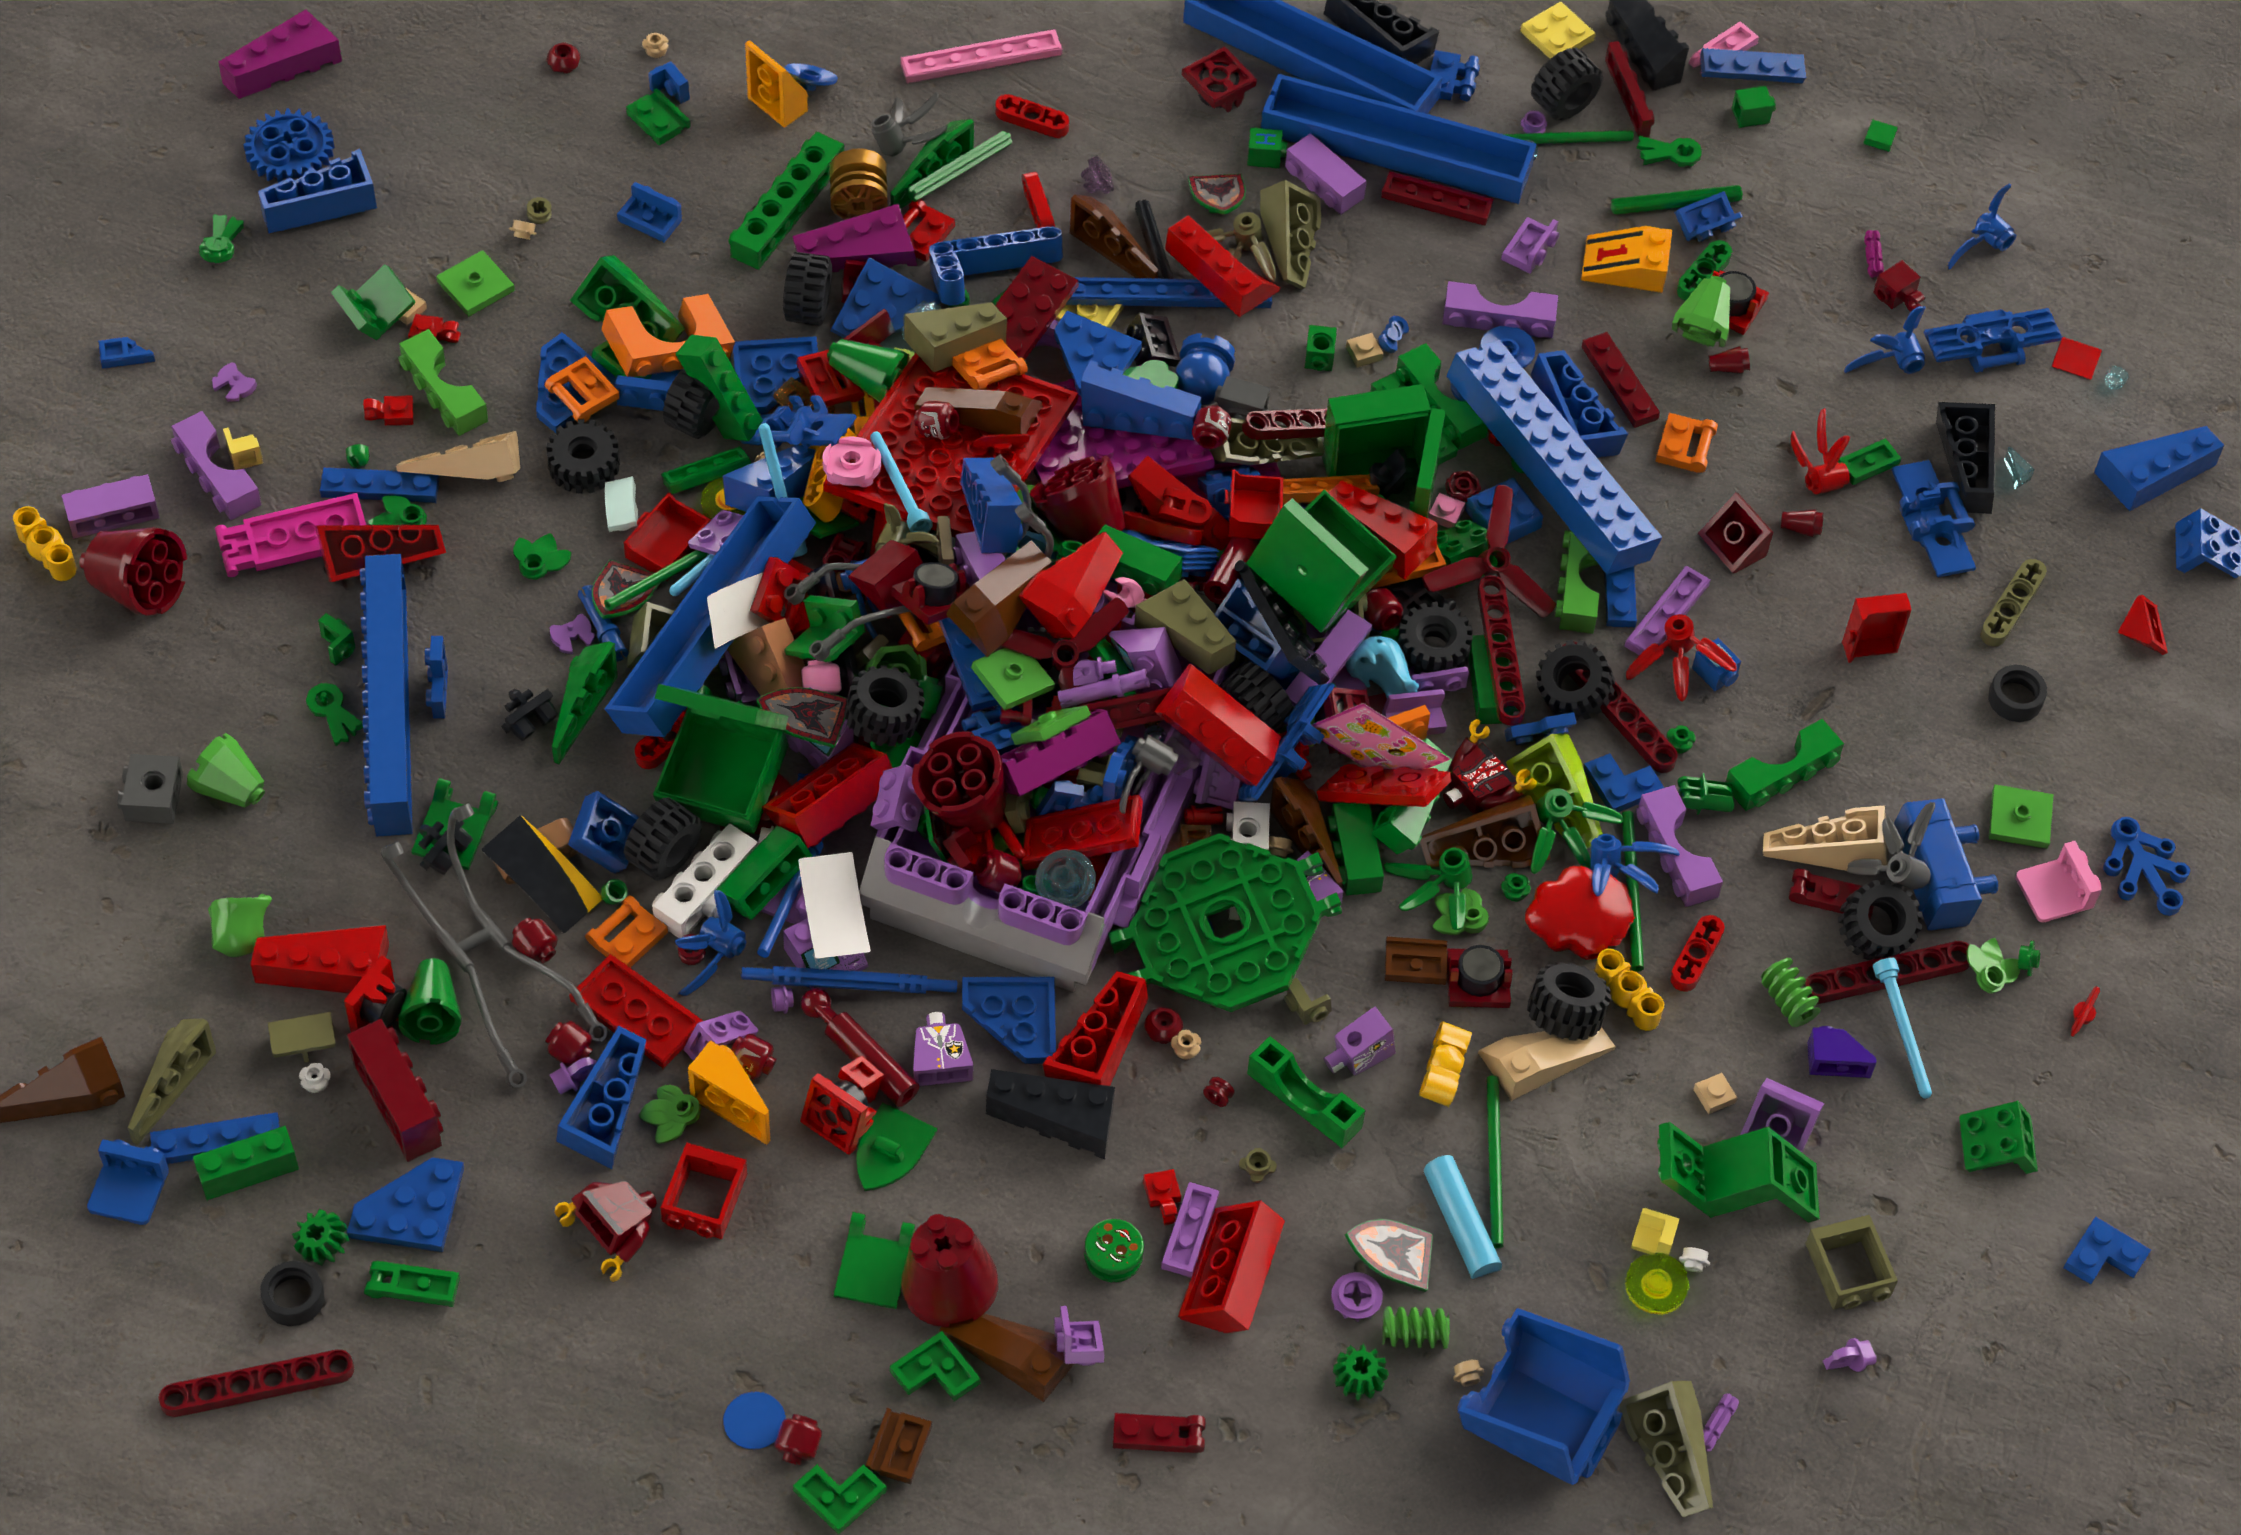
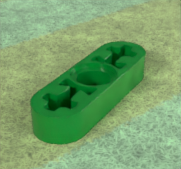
M1721 240L1711 242L1682 275L1677 287V294L1682 300L1686 301L1704 278H1711L1714 271H1723L1729 264L1732 248L1727 242ZM1714 254H1715V255L1719 254L1718 257L1716 258V261H1714V260H1713ZM1700 267H1706L1710 269L1712 273L1704 275L1701 274L1697 269ZM1693 281L1696 282L1695 288L1687 289L1693 284Z

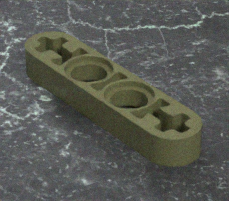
M2028 559L2022 563L1983 624L1980 636L1984 643L1990 646H2000L2006 641L2044 581L2047 572L2044 563L2036 559ZM2031 571L2036 572L2030 582L2026 580L2028 573H2031ZM2016 588L2023 589L2027 596L2018 597L2012 590ZM2009 608L2015 615L2012 617L2004 616L2000 609ZM1997 623L2001 625L1999 632L1996 634L1991 633Z

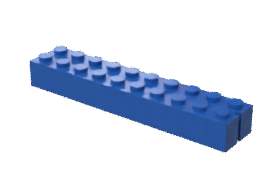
M1185 0L1184 23L1304 81L1428 114L1439 100L1442 83L1441 76L1281 0Z
M1278 74L1271 89V95L1269 94L1262 111L1261 128L1283 130V140L1297 143L1311 133L1334 154L1516 204L1520 202L1531 172L1537 145L1532 142Z
M1498 340L1481 345L1479 350L1474 347L1457 352L1446 377L1604 572L1608 575L1650 561L1662 536L1504 344Z
M756 497L605 707L606 712L622 733L665 737L671 731L674 723L687 707L655 699L658 684L695 692L703 686L705 679L713 668L717 666L722 655L734 641L733 639L715 649L707 596L738 581L763 573L769 557H778L788 564L816 524L800 498L780 497L778 500L776 497Z
M401 554L365 556V568H360L361 586H363L360 599L361 608L364 610V616H361L362 634H364V641H361L362 658L365 665H362L363 683H365V690H362V699L366 714L363 715V730L366 733V740H363V750L367 764L364 765V780L367 783V791H364L365 809H367L368 824L374 825L376 837L413 834L407 590Z

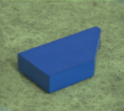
M128 337L99 340L102 369L155 362L152 351L141 348Z

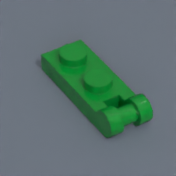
M373 1261L369 1270L371 1279L366 1282L364 1294L371 1298L388 1297L453 1307L460 1275L459 1272ZM392 1277L391 1283H384V1278Z

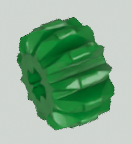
M319 1209L316 1216L312 1213H307V1221L305 1223L297 1222V1226L301 1230L292 1234L293 1239L297 1242L294 1247L295 1251L301 1254L306 1262L312 1263L314 1261L317 1265L323 1266L326 1258L330 1262L335 1263L334 1255L337 1252L345 1253L341 1244L349 1242V1237L345 1234L348 1228L343 1221H340V1217L336 1213L330 1212L328 1214L325 1210Z
M1364 1343L1360 1346L1359 1351H1356L1350 1345L1347 1348V1354L1340 1352L1337 1356L1338 1363L1333 1367V1374L1337 1376L1335 1378L1336 1387H1344V1396L1349 1395L1351 1392L1355 1393L1357 1401L1361 1399L1362 1394H1365L1371 1400L1374 1397L1375 1391L1381 1392L1384 1389L1385 1383L1383 1381L1388 1378V1371L1385 1369V1357L1377 1358V1348L1367 1352Z

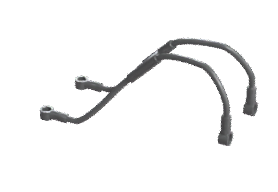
M999 454L990 461L991 466L1000 476L1003 475L1011 484L1017 485L1023 495L1024 502L1014 509L1017 516L1023 521L1022 539L1025 537L1029 525L1036 532H1041L1046 538L1044 554L1050 559L1054 546L1052 533L1046 528V524L1032 511L1030 493L1027 485L1021 480V476ZM827 564L816 573L812 572L797 585H789L784 591V597L793 605H797L804 599L805 593L820 582V578L829 571H854L861 564ZM899 606L854 619L842 629L838 628L823 641L816 640L809 647V654L817 661H824L829 656L830 650L845 639L846 634L855 627L873 620L911 611L905 606Z
M468 802L454 808L449 816L447 847L462 889L475 913V919L483 927L482 930L457 943L448 931L443 930L393 861V858L404 852L399 841L384 846L381 849V856L419 911L437 933L438 940L462 970L468 972L483 1021L491 1041L498 1052L496 1055L507 1073L506 1082L511 1087L520 1088L527 1081L526 1073L518 1069L508 1049L504 1048L496 1033L476 970L474 969V964L465 954L466 952L492 938L501 951L550 977L573 995L579 1006L577 1009L587 1026V1032L592 1036V1041H603L607 1036V1028L597 1021L589 1004L585 1003L579 990L571 982L543 964L513 949L511 942L485 910L480 909L466 879L455 848L456 820L460 822L475 814ZM595 1027L601 1029L599 1038H595L592 1034ZM516 1072L521 1076V1081L518 1084L512 1082V1075Z

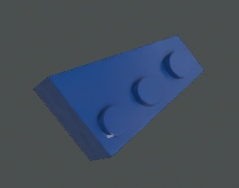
M794 445L777 452L788 498L804 496L816 450L804 448L803 445ZM766 457L723 475L725 505L746 512L757 496L776 497Z

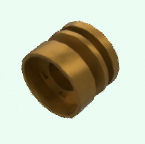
M850 149L839 153L833 158L830 163L831 208L836 215L847 220L888 206L886 162L882 156L867 149Z

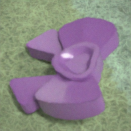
M233 362L225 365L219 371L218 377H213L212 379L214 391L229 383L232 389L226 395L228 402L239 401L240 398L251 395L257 387L256 380L241 374Z
M583 614L577 615L573 621L562 626H550L551 641L563 653L573 654L571 640H576L578 636L586 646H591L595 639V634L591 632L590 621Z

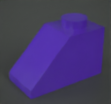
M1830 1026L1812 1028L1808 1040L1809 1075L1871 1078L1876 1066V1057L1844 1029H1834Z

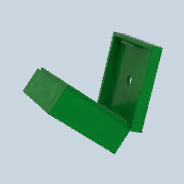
M1423 384L1328 398L1323 442L1325 453L1322 456L1327 477L1369 475V468L1374 463H1384L1397 448L1404 449L1406 457L1415 458L1420 469L1415 501H1410L1409 510L1428 518L1446 410L1430 408Z
M1323 490L1305 509L1293 498L1283 505L1246 564L1319 632L1326 634L1343 617L1347 610H1350L1393 567L1397 556L1326 490Z
M658 684L655 699L688 708L653 793L655 801L670 797L702 821L724 827L730 823L743 832L755 834L764 811L762 806L768 801L789 747L784 733L789 716L692 690Z

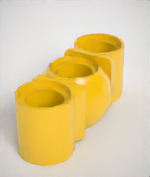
M25 506L15 511L13 521L19 540L25 543L30 556L37 561H42L45 569L50 571L52 578L55 580L67 581L74 577L77 572L71 548L64 543L60 532L52 526H47L46 520L40 517L38 510L34 507Z
M1615 949L1602 950L1598 955L1594 972L1598 974L1599 978H1603L1607 982L1606 986L1611 990L1610 995L1613 1002L1619 1007L1627 1009L1626 1014L1633 1018L1635 1026L1644 1031L1655 1029L1659 1025L1664 1009L1662 997L1654 993L1651 987L1647 988V983L1642 975L1635 971H1630L1631 965L1624 961V957L1619 951ZM1605 966L1611 967L1614 970L1606 969ZM1624 988H1629L1633 991H1627ZM1644 1010H1650L1653 1013H1647Z
M1444 1021L1440 1023L1427 1063V1072L1420 1088V1097L1446 1107L1451 1105L1457 1091L1460 1072L1464 1064V1055L1467 1052L1472 1032Z

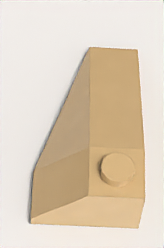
M516 431L481 439L479 440L480 442L473 444L471 448H468L467 445H459L446 450V454L441 455L440 452H434L404 460L396 466L397 472L486 480L496 478L497 482L514 478L513 474L520 469L518 436Z
M1885 805L1852 808L1845 810V816L1829 820L1828 816L1818 818V823L1806 827L1801 824H1795L1764 833L1763 856L1847 871L1850 862L1859 859H1879L1882 865H1887L1888 847L1882 831V822L1886 818Z
M1601 1027L1595 1036H1589L1586 1040L1577 1039V1041L1569 1040L1568 1038H1557L1556 1035H1550L1545 1031L1504 1037L1480 1049L1478 1054L1492 1074L1499 1077V1084L1512 1101L1614 1050L1615 1045Z

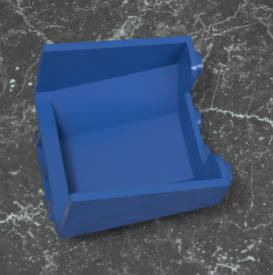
M1517 1308L1513 1316L1508 1318L1503 1325L1502 1336L1505 1340L1507 1352L1502 1361H1498L1495 1364L1492 1378L1487 1387H1483L1479 1393L1475 1391L1469 1392L1459 1402L1458 1413L1462 1426L1471 1433L1566 1483L1574 1485L1578 1483L1580 1476L1585 1478L1592 1476L1620 1425L1622 1413L1618 1412L1617 1409L1623 1396L1627 1393L1630 1383L1623 1347L1617 1343Z

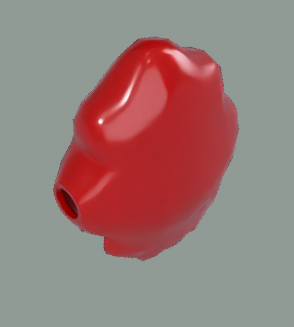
M1584 866L1567 867L1562 870L1556 881L1542 882L1536 888L1534 899L1526 909L1525 923L1530 931L1540 937L1551 950L1555 952L1570 950L1584 960L1596 959L1599 953L1607 949L1608 946H1617L1621 943L1627 934L1629 926L1635 919L1627 885L1618 881L1610 874L1604 892L1600 896H1596L1592 886L1593 871Z

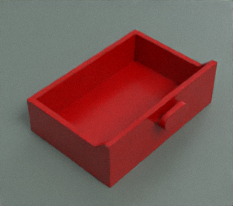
M1232 469L1230 492L1225 490V504H1229L1228 537L1263 538L1283 507L1282 477L1242 475L1235 469Z
M668 492L650 513L645 511L637 520V525L639 526L624 541L625 558L655 573L695 551V549L689 547L688 541L698 531L703 529L711 519L677 501Z
M1907 593L1855 599L1842 640L1848 663H1851L1855 657L1898 652L1912 610Z

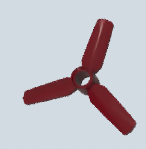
M1498 485L1495 488L1486 535L1488 550L1480 553L1478 557H1468L1425 574L1422 577V582L1428 592H1435L1479 579L1482 575L1494 576L1497 574L1511 594L1538 616L1545 618L1553 612L1556 603L1519 566L1510 564L1511 556L1508 550L1504 548L1508 542L1513 496L1512 488L1506 485ZM1490 555L1497 559V568L1491 565Z
M1116 597L1091 616L1075 638L1060 640L1054 644L1046 637L1014 629L1010 638L1001 646L1038 660L1051 659L1053 667L1060 672L1058 679L1060 690L1078 687L1073 684V669L1078 662L1079 654L1088 652L1095 647L1128 614L1129 609L1125 602ZM1061 650H1068L1072 653L1073 659L1069 662H1063L1058 659L1057 653Z

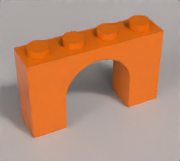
M709 294L683 298L678 319L685 327L688 337L691 335L716 337L730 360L735 341ZM632 306L606 310L601 330L626 376H646L683 369L676 356V352L686 341L672 343L653 337L645 330Z

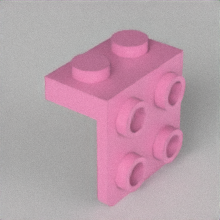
M2076 841L2065 843L2057 860L2019 870L2015 877L2036 919L2042 923L2094 908L2102 890L2098 876L2092 873L2088 865L2087 856L2084 851L2079 849Z

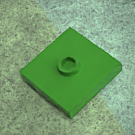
M483 250L436 276L439 285L468 317L515 291L514 284Z
M1007 648L992 653L988 658L984 656L972 662L971 669L1004 711L1053 690L1055 682L1035 658Z
M1087 705L1050 711L1039 716V720L1010 735L1014 744L1017 745L1045 741L1089 718L1091 713Z
M1994 784L1988 839L2048 849L2051 836L2053 794Z

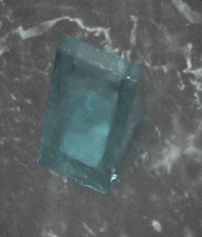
M2008 447L2004 460L2016 490L2031 480L2034 468L2013 448Z

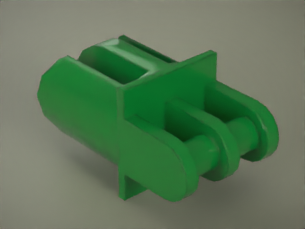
M1702 773L1701 778L1682 776L1678 779L1677 784L1680 787L1678 792L1685 807L1696 809L1697 815L1700 814L1701 809L1732 812L1734 810L1731 783L1705 780V773Z

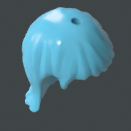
M1375 636L1363 640L1345 664L1347 672L1352 677L1361 680L1367 688L1370 687L1369 680L1378 684L1384 691L1386 698L1392 694L1418 692L1419 685L1409 675L1404 652L1398 643L1391 638Z

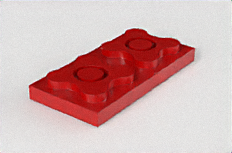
M1347 764L1340 767L1317 790V796L1319 801L1426 807L1451 782L1450 772L1438 771L1436 768L1414 770L1410 767L1385 769L1380 765L1359 767L1355 764Z
M1139 794L1128 796L1125 814L1119 810L1121 799L1119 798L1030 817L1026 823L1023 846L1026 854L1022 859V866L1025 870L1138 847L1143 807L1142 798Z
M611 953L577 987L585 1003L589 1004L593 1014L600 1023L613 1032L616 1031L618 1026H621L646 1039L644 1055L663 1069L685 1047L697 1023L703 1021ZM570 994V1001L577 1005L573 995Z

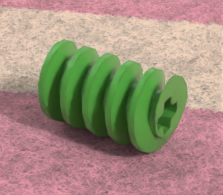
M1785 958L1772 964L1761 975L1762 985L1768 989L1769 995L1775 998V1004L1781 1008V1013L1788 1017V1023L1792 1027H1799L1810 1022L1820 1014L1821 1009L1814 1008L1819 1002V998L1817 996L1808 998L1813 989L1810 986L1801 988L1806 983V979L1804 977L1795 979L1800 970L1797 967L1788 969L1793 964V960Z
M1391 1306L1385 1307L1382 1322L1383 1345L1386 1338H1389L1392 1347H1396L1399 1338H1402L1405 1348H1409L1412 1339H1415L1418 1348H1422L1424 1340L1428 1339L1431 1349L1435 1348L1437 1340H1441L1444 1349L1448 1348L1450 1332L1449 1314L1445 1317L1442 1308H1437L1434 1317L1430 1308H1424L1420 1317L1416 1307L1411 1308L1408 1316L1404 1307H1398L1395 1316Z

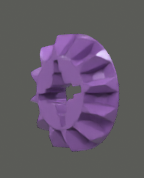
M1353 1272L1341 1276L1335 1282L1332 1288L1331 1299L1334 1309L1338 1310L1344 1319L1349 1317L1358 1322L1367 1317L1371 1319L1373 1314L1379 1311L1383 1295L1381 1287L1375 1279L1364 1273ZM1355 1287H1357L1359 1296L1363 1298L1359 1306L1354 1304L1352 1298H1348L1352 1297Z

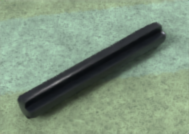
M1147 199L1138 200L1135 203L1136 214L1150 259L1158 268V279H1173L1150 202Z

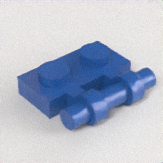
M1435 50L1430 71L1442 77L1440 99L1451 101L1453 93L1460 94L1462 101L1470 100L1476 88L1474 80L1480 70L1479 58L1477 56L1471 55L1468 62L1460 63L1461 54ZM1457 75L1463 76L1464 79L1459 81L1456 80Z
M1000 705L995 706V710L972 713L970 718L961 721L964 731L975 729L972 731L973 735L984 738L989 742L991 741L1000 755L1023 745L1014 744L1010 734L1026 726H1021V723L1010 722L1009 725L1000 724ZM1015 706L1011 710L1020 711V708ZM999 721V723L990 725V723Z
M1055 780L1037 807L1036 816L1100 803L1103 799V788L1096 785L1093 789L1084 792V785L1073 784L1067 780Z

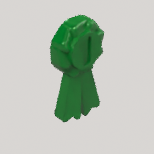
M1639 136V143L1636 148L1641 150L1640 158L1643 159V165L1670 159L1679 167H1692L1701 159L1702 155L1701 145L1691 138H1678L1672 143Z
M213 214V236L205 237L199 245L201 257L205 261L212 263H222L230 260L234 254V245L231 241L243 230L244 223L242 220H236L233 216L226 226L227 215L219 216Z
M320 683L308 691L306 698L307 707L316 717H326L335 746H338L341 742H349L344 727L352 736H355L357 730L363 728V723L342 707L343 693L336 685Z

